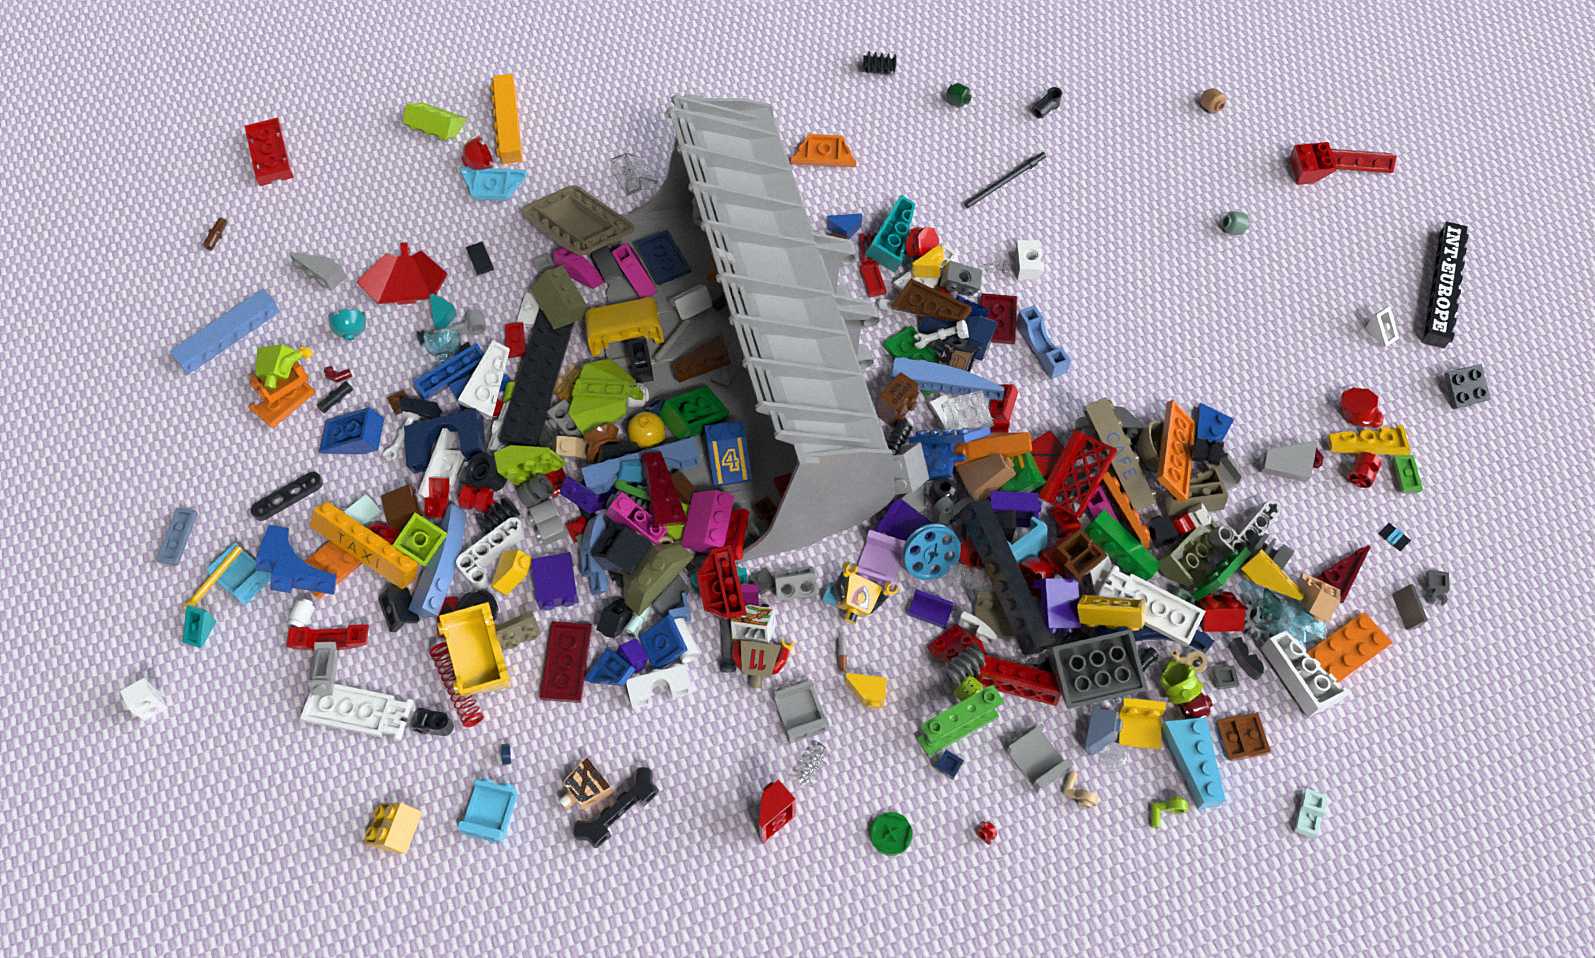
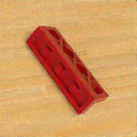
M1331 148L1337 169L1394 172L1397 156L1392 153Z
M984 655L986 666H981L978 681L983 687L987 688L994 685L997 691L1057 706L1061 692L1053 673ZM983 677L992 679L993 681L984 680ZM1008 683L1012 684L1013 686L1010 687L1006 686L1005 684ZM1045 694L1054 695L1055 698L1045 696Z

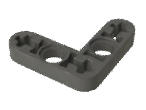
M969 494L954 504L948 496H945L934 505L931 522L948 527L962 517L960 510L971 501L978 500Z

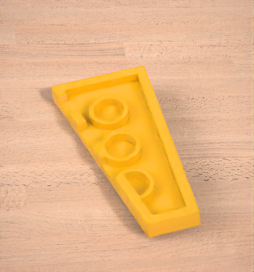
M1396 425V428L1389 429L1388 426L1380 427L1377 431L1364 429L1361 433L1353 431L1332 433L1328 436L1331 452L1357 454L1360 452H1370L1373 454L1409 456L1411 451L1403 425Z

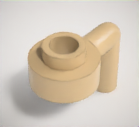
M1172 649L1170 652L1171 660L1191 665L1195 669V674L1202 673L1207 668L1206 656L1201 652H1192L1187 657L1179 656L1177 649ZM1194 662L1201 663L1198 667L1193 665Z
M1070 771L1063 794L1079 801L1078 804L1082 807L1090 809L1091 806H1096L1099 799L1096 794L1083 789L1078 791L1073 789L1078 773Z

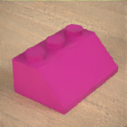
M718 490L693 493L681 546L709 554L712 549L724 547L735 495Z

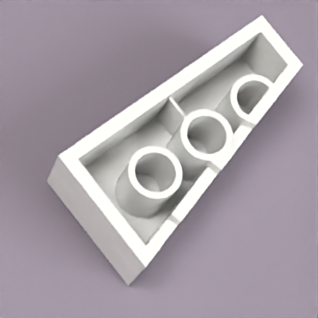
M1287 631L1271 637L1261 647L1308 718L1340 702L1351 693L1346 687L1342 688L1331 673H1326L1319 666L1321 663L1315 658H1311L1306 653V649Z

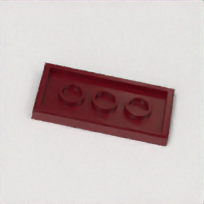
M552 621L540 700L582 703L592 624Z

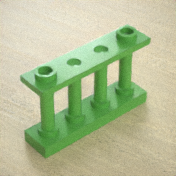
M991 685L922 723L920 726L925 733L917 737V741L927 757H930L996 720L999 715L995 708L1004 704V701L994 685Z

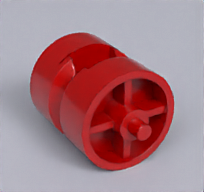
M1370 452L1358 453L1348 474L1349 482L1360 488H1370L1381 467V459Z
M464 484L460 493L457 494L460 508L467 510L475 508V511L481 513H489L488 508L492 507V504L496 502L493 500L494 491L490 488L481 487L479 490Z

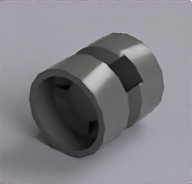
M541 473L517 489L518 498L527 508L540 504L542 500H546L554 494L552 483Z

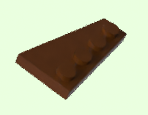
M912 278L891 305L893 310L954 323L961 320L965 321L972 311L970 305Z

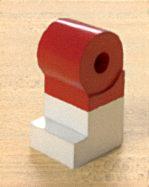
M1201 502L1181 512V514L1172 518L1171 521L1180 536L1202 525L1204 527L1210 524L1211 516Z

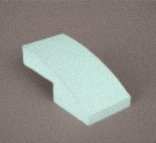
M1307 788L1305 789L1294 832L1312 839L1318 837L1321 818L1325 813L1326 795Z

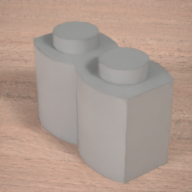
M551 499L529 508L531 514L528 517L532 526L536 525L538 530H535V534L539 542L543 540L544 544L548 545L567 537Z

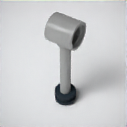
M471 310L465 314V322L425 333V330L420 331V333L417 331L416 338L420 345H423V343L428 344L429 339L468 329L471 335H480L487 328L482 311Z

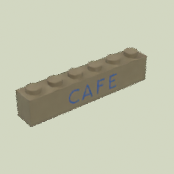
M1104 397L1082 407L1096 439L1118 450L1109 467L1120 484L1121 492H1125L1129 498L1131 509L1135 508L1136 511H1139L1156 503V493L1152 487H1149L1146 481L1148 476L1144 469L1141 470L1138 464L1140 462L1136 452H1132L1130 448V438L1127 434L1124 435L1121 429L1123 424L1120 418L1116 417L1113 412L1115 408L1112 401ZM1107 449L1102 450L1105 458L1108 456L1110 452Z

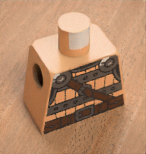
M586 757L564 780L563 784L568 793L561 797L559 801L566 810L576 802L582 810H585L613 794V790Z

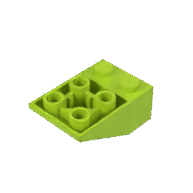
M510 445L494 452L498 473L516 486L523 485L537 474L541 473L544 475L567 465L564 459L547 447Z

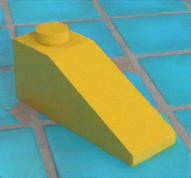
M1260 550L1241 568L1244 577L1249 581L1253 580L1258 585L1300 601L1305 596V593L1263 550Z

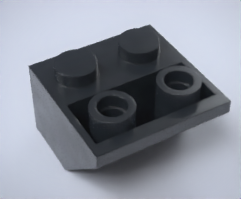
M611 524L591 556L603 570L632 576L652 543L626 526Z

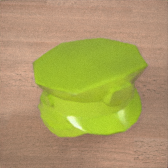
M1173 660L1166 663L1164 673L1160 677V683L1168 695L1167 703L1181 704L1190 702L1202 692V688L1205 685L1198 681L1197 676L1195 677V669L1187 663L1181 664Z

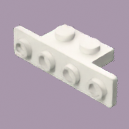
M443 428L438 437V442L419 487L418 494L424 501L425 497H429V477H450L449 487L453 488L464 459L461 451L450 450L454 436L447 428Z

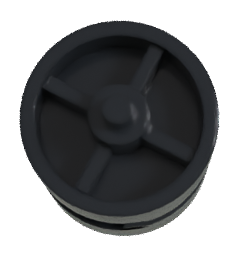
M1197 437L1195 445L1189 446L1188 449L1193 452L1192 461L1203 463L1207 460L1210 465L1220 466L1221 458L1228 457V453H1224L1225 451L1223 450L1225 442L1213 440L1210 443L1206 438Z

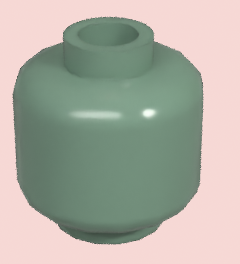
M1230 211L1222 220V227L1228 234L1242 235L1250 226V220L1244 212Z

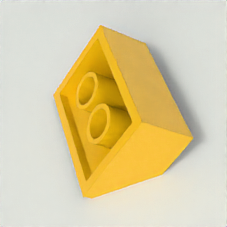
M1083 595L1078 603L1080 623H1084L1087 627L1106 625V628L1117 629L1120 626L1136 631L1139 628H1143L1145 624L1146 600Z

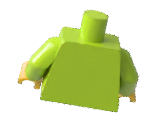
M283 344L257 348L255 374L265 379L264 387L266 389L275 390L277 381L288 379L295 362L302 359V357L308 359L314 353L310 347L301 346L296 351Z

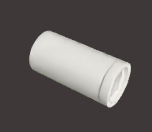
M684 618L675 619L674 621L688 649L679 657L682 663H689L700 656V652Z

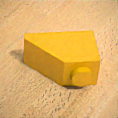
M519 549L503 551L491 588L504 596L508 595L527 576L532 558Z
M846 673L845 684L862 705L870 709L884 708L887 678Z

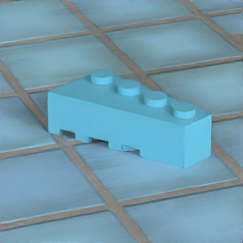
M1207 718L1165 721L1161 726V733L1167 740V746L1178 763V769L1186 780V785L1197 808L1219 807L1225 801V795Z

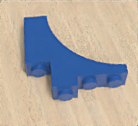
M269 525L256 555V570L272 573L270 590L291 593L292 589L296 588L334 595L337 575L318 570L301 560L290 546L288 540L289 528Z

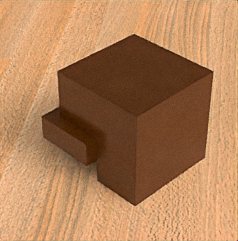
M410 484L381 495L386 522L393 528L398 529L400 533L414 513L422 516L418 498L415 495L417 491Z
M1079 529L1057 547L1052 561L1069 579H1074L1078 582L1106 559L1107 554L1094 541L1091 542V539Z

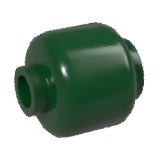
M958 82L951 84L946 92L948 102L957 107H963L965 104L968 105L972 95H970L969 87Z

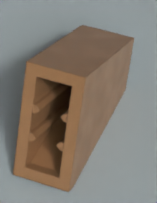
M999 453L957 467L970 496L978 501L986 499L990 496L991 491H996L1016 475L1012 460L1009 457H1003Z

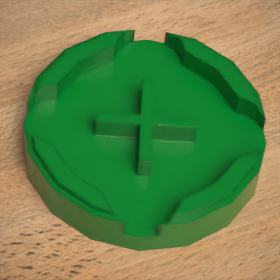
M897 812L883 813L873 821L870 828L872 845L878 852L886 856L902 854L909 848L913 838V830L905 816Z

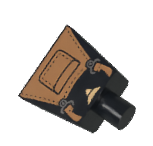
M953 336L946 343L937 340L933 349L941 353L939 364L971 372L980 346Z

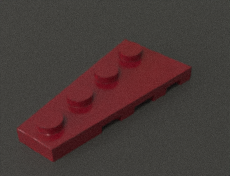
M661 451L644 453L641 458L644 477L648 482L646 490L651 502L649 510L653 515L652 528L685 524L688 519Z

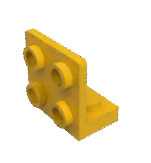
M1123 698L1119 705V716L1123 720V728L1119 732V745L1160 750L1161 716L1166 711V702Z

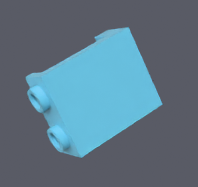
M1034 516L1030 519L1031 531L1013 545L1008 542L1018 564L1027 558L1040 557V554L1048 548L1047 526L1042 520H1038Z
M234 543L228 547L224 554L209 565L206 572L211 575L238 544ZM243 550L216 582L245 606L271 581V573L257 571L256 561Z
M481 778V781L474 779L473 785L475 788L464 821L459 822L457 829L462 835L503 844L518 793L514 786L508 783L497 785L493 784L492 780Z

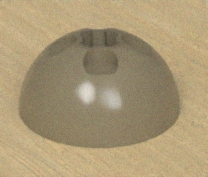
M1159 420L1150 422L1142 430L1138 439L1140 459L1150 470L1156 473L1158 472L1164 425Z

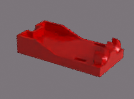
M279 118L245 125L255 178L259 186L271 184V181L278 179L283 181L294 178Z

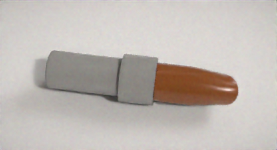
M839 634V669L846 672L848 657L846 634Z

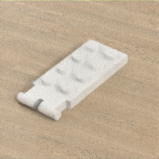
M1112 565L1105 578V582L1108 584L1103 583L1096 596L1145 599L1144 625L1188 647L1206 611L1133 574L1129 577L1119 572V567Z
M334 684L333 695H311V692L309 693L300 719L303 722L377 737L388 734L393 736L392 739L401 741L406 722L400 721V719H408L414 701L411 699H406L405 702L396 701L392 695Z

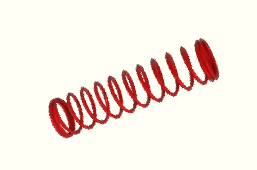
M447 642L439 643L430 649L431 659L435 661L434 665L438 668V673L441 674V680L445 681L444 686L448 688L447 693L451 695L450 700L455 702L454 708L458 709L457 714L461 716L460 721L463 727L475 726L484 719V715L480 712L476 713L480 709L479 706L472 707L463 714L459 713L460 709L471 707L477 700L472 699L462 704L459 708L456 707L457 702L468 700L473 695L463 700H459L462 698L461 696L456 701L452 699L453 695H460V693L455 694L454 692L451 694L449 690L454 688L453 684L449 687L446 686V682L454 681L456 678L449 680L455 676L454 671L446 673L453 668L451 666L453 665L452 663L443 666L451 661L449 659L450 656L440 659L442 656L449 654ZM447 647L445 650H443V651H441V652H439V653H436V652H437L438 650H440L441 648ZM447 660V661H445L444 663H442L440 666H437V665H436V662H437V661ZM449 667L443 673L440 672V668ZM452 674L446 680L443 679V675ZM472 701H475V702H473L472 704H470V705H468V706H466V707H463L465 704H467V703H469V702H472ZM475 708H478L477 710H475V711H473V712H471V713L466 714V713L469 712L470 710L475 709ZM480 716V717H478L477 719H474V720H472V721H469L470 719H472V718H474V717Z

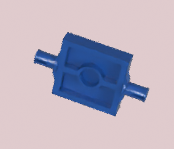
M954 443L922 444L929 475L928 481L939 478H952V470L955 463L966 461L965 453L955 455Z

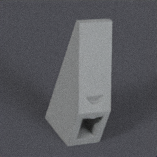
M294 252L289 253L292 265L298 270L302 269L310 279L314 278L322 288L326 287L332 291L347 278L343 268L330 258Z

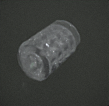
M811 740V745L806 748L807 752H804L802 759L797 762L798 767L793 768L794 774H789L791 780L804 787H814L810 780L818 781L819 778L815 772L823 773L819 766H827L824 758H832L828 753V749L816 740Z

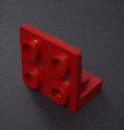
M958 624L952 626L927 646L931 653L945 663L951 662L953 657H958V653L964 652V649L970 647L971 643L977 644L984 655L987 656L982 641Z

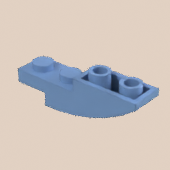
M597 514L589 519L581 544L582 577H589L592 596L608 591V579L606 578L605 570L591 556L606 534V524L602 514Z

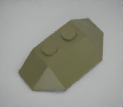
M652 544L633 575L623 574L625 604L640 616L694 556L680 544Z

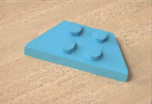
M461 167L460 169L473 200L507 201L527 177V170L492 168L473 170L466 167Z

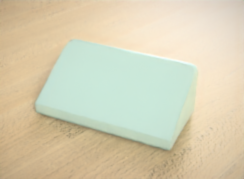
M367 494L344 511L345 514L363 526L382 512Z

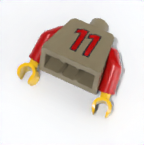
M731 635L733 642L732 658L737 668L742 671V674L751 675L750 687L762 689L763 677L771 678L772 675L780 672L787 663L790 651H792L794 641H792L791 645H785L786 638H783L781 645L734 639Z

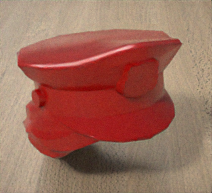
M926 226L924 228L915 227L911 229L906 241L907 253L913 258H919L938 246L939 237L935 229Z
M1353 387L1342 393L1340 410L1345 415L1348 423H1353L1359 427L1369 426L1372 428H1378L1383 424L1384 416L1378 409L1379 397L1370 389Z

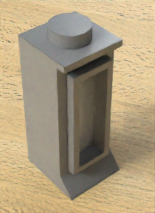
M314 642V656L310 679L308 680L311 695H333L339 658L336 642Z

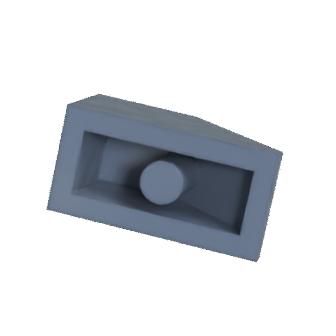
M1092 708L1085 745L1089 755L1096 754L1118 738V732H1121L1123 728V720L1120 719L1117 711Z

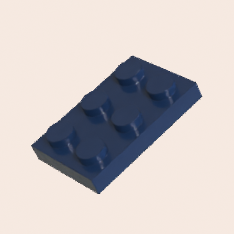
M668 229L635 243L637 250L659 286L691 273L689 264Z

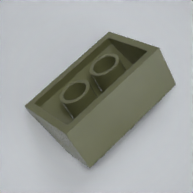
M563 265L545 271L530 288L531 293L553 330L585 318L587 311L586 302Z

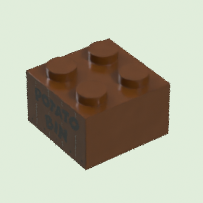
M900 372L878 396L877 417L894 428L898 420H903L908 411H913L916 407L919 384Z

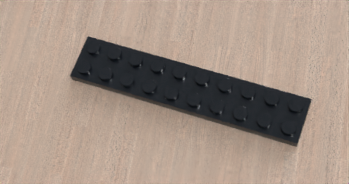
M540 308L499 435V443L538 447L547 411L552 401L575 322L553 330Z

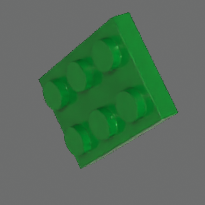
M1245 547L1239 552L1238 550L1233 551L1227 557V560L1222 558L1216 563L1215 566L1217 568L1212 569L1206 574L1207 579H1203L1196 585L1197 590L1192 594L1193 597L1198 601L1222 586L1251 552Z

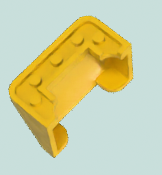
M644 297L643 299L590 308L585 313L586 335L592 357L601 355V349L603 347L608 349V343L641 336H644L647 340L653 338L656 344L665 342L658 306L654 298Z
M489 602L439 616L441 622L437 623L440 635L444 634L456 675V681L453 682L456 694L460 693V696L463 697L511 687Z

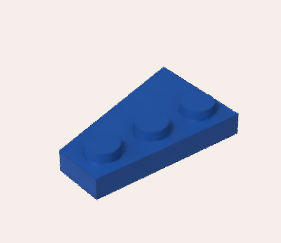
M1200 402L1198 406L1196 439L1197 437L1206 438L1210 443L1213 440L1223 441L1234 419Z

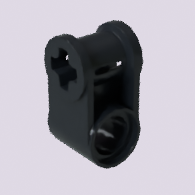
M416 708V718L414 724L410 727L412 731L421 734L447 736L452 733L454 724L444 712ZM442 721H446L443 727H438Z

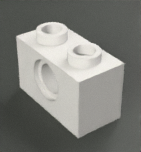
M1017 240L1015 256L1018 280H1039L1040 273L1044 271V262H1041L1040 259L1042 258V247H1039V240Z

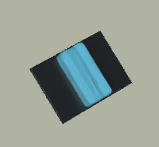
M1388 523L1378 534L1401 552L1411 539L1404 535L1403 531H1399V528Z

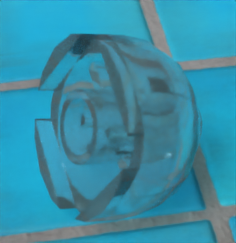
M439 329L440 332L435 334L434 330L425 333L423 337L426 350L430 355L438 357L439 360L451 359L450 356L455 355L460 350L461 333L456 329Z

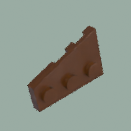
M721 333L673 365L679 383L731 364Z

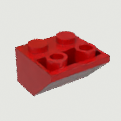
M1329 142L1294 145L1289 159L1297 185L1316 183L1337 170Z
M1223 591L1221 594L1209 593L1200 600H1195V606L1206 611L1199 624L1203 632L1244 631L1246 608L1233 593Z

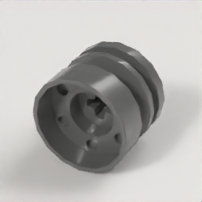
M1265 532L1249 549L1251 554L1244 561V564L1260 550H1263L1283 570L1295 550L1285 544H1282L1277 550L1273 547L1277 539L1273 538L1268 545L1265 541L1269 534Z

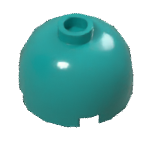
M339 310L337 315H334L333 312L328 314L331 331L338 337H343V340H354L356 336H359L365 330V312L360 314V310Z

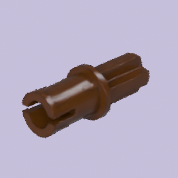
M221 217L218 218L213 229L208 231L209 234L202 244L204 248L210 251L214 249L218 240L222 238V232L228 223L227 220Z

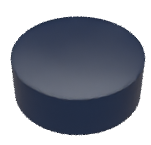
M501 744L502 765H510V744Z

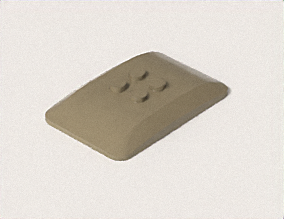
M575 185L565 187L521 208V214L550 239L577 255L589 254L634 231L633 223Z

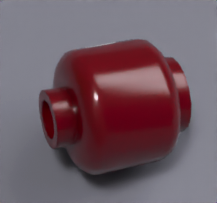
M1201 692L1192 701L1181 703L1179 706L1185 719L1208 717L1211 714L1213 703L1208 695L1205 696Z

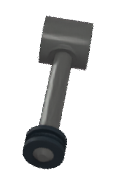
M716 616V619L722 620L724 660L720 662V671L724 673L735 672L737 669L734 660H732L731 619Z

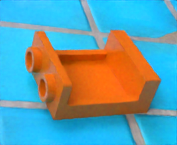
M298 362L293 364L288 379L277 381L275 390H269L264 387L265 379L260 377L257 379L252 373L248 374L251 379L249 384L257 391L262 399L266 398L270 403H273L309 380L306 372Z

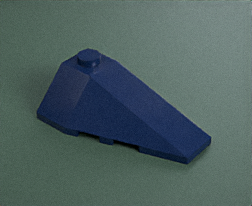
M923 316L919 331L929 335L938 332L942 328L945 330L954 327L957 323ZM968 316L965 322L969 337L964 338V340L980 346L976 359L983 361L988 353L998 322L983 316ZM958 333L947 336L946 339L941 341L946 343L953 336L959 337Z

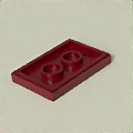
M981 293L980 316L998 322L991 343L1015 345L1017 296Z

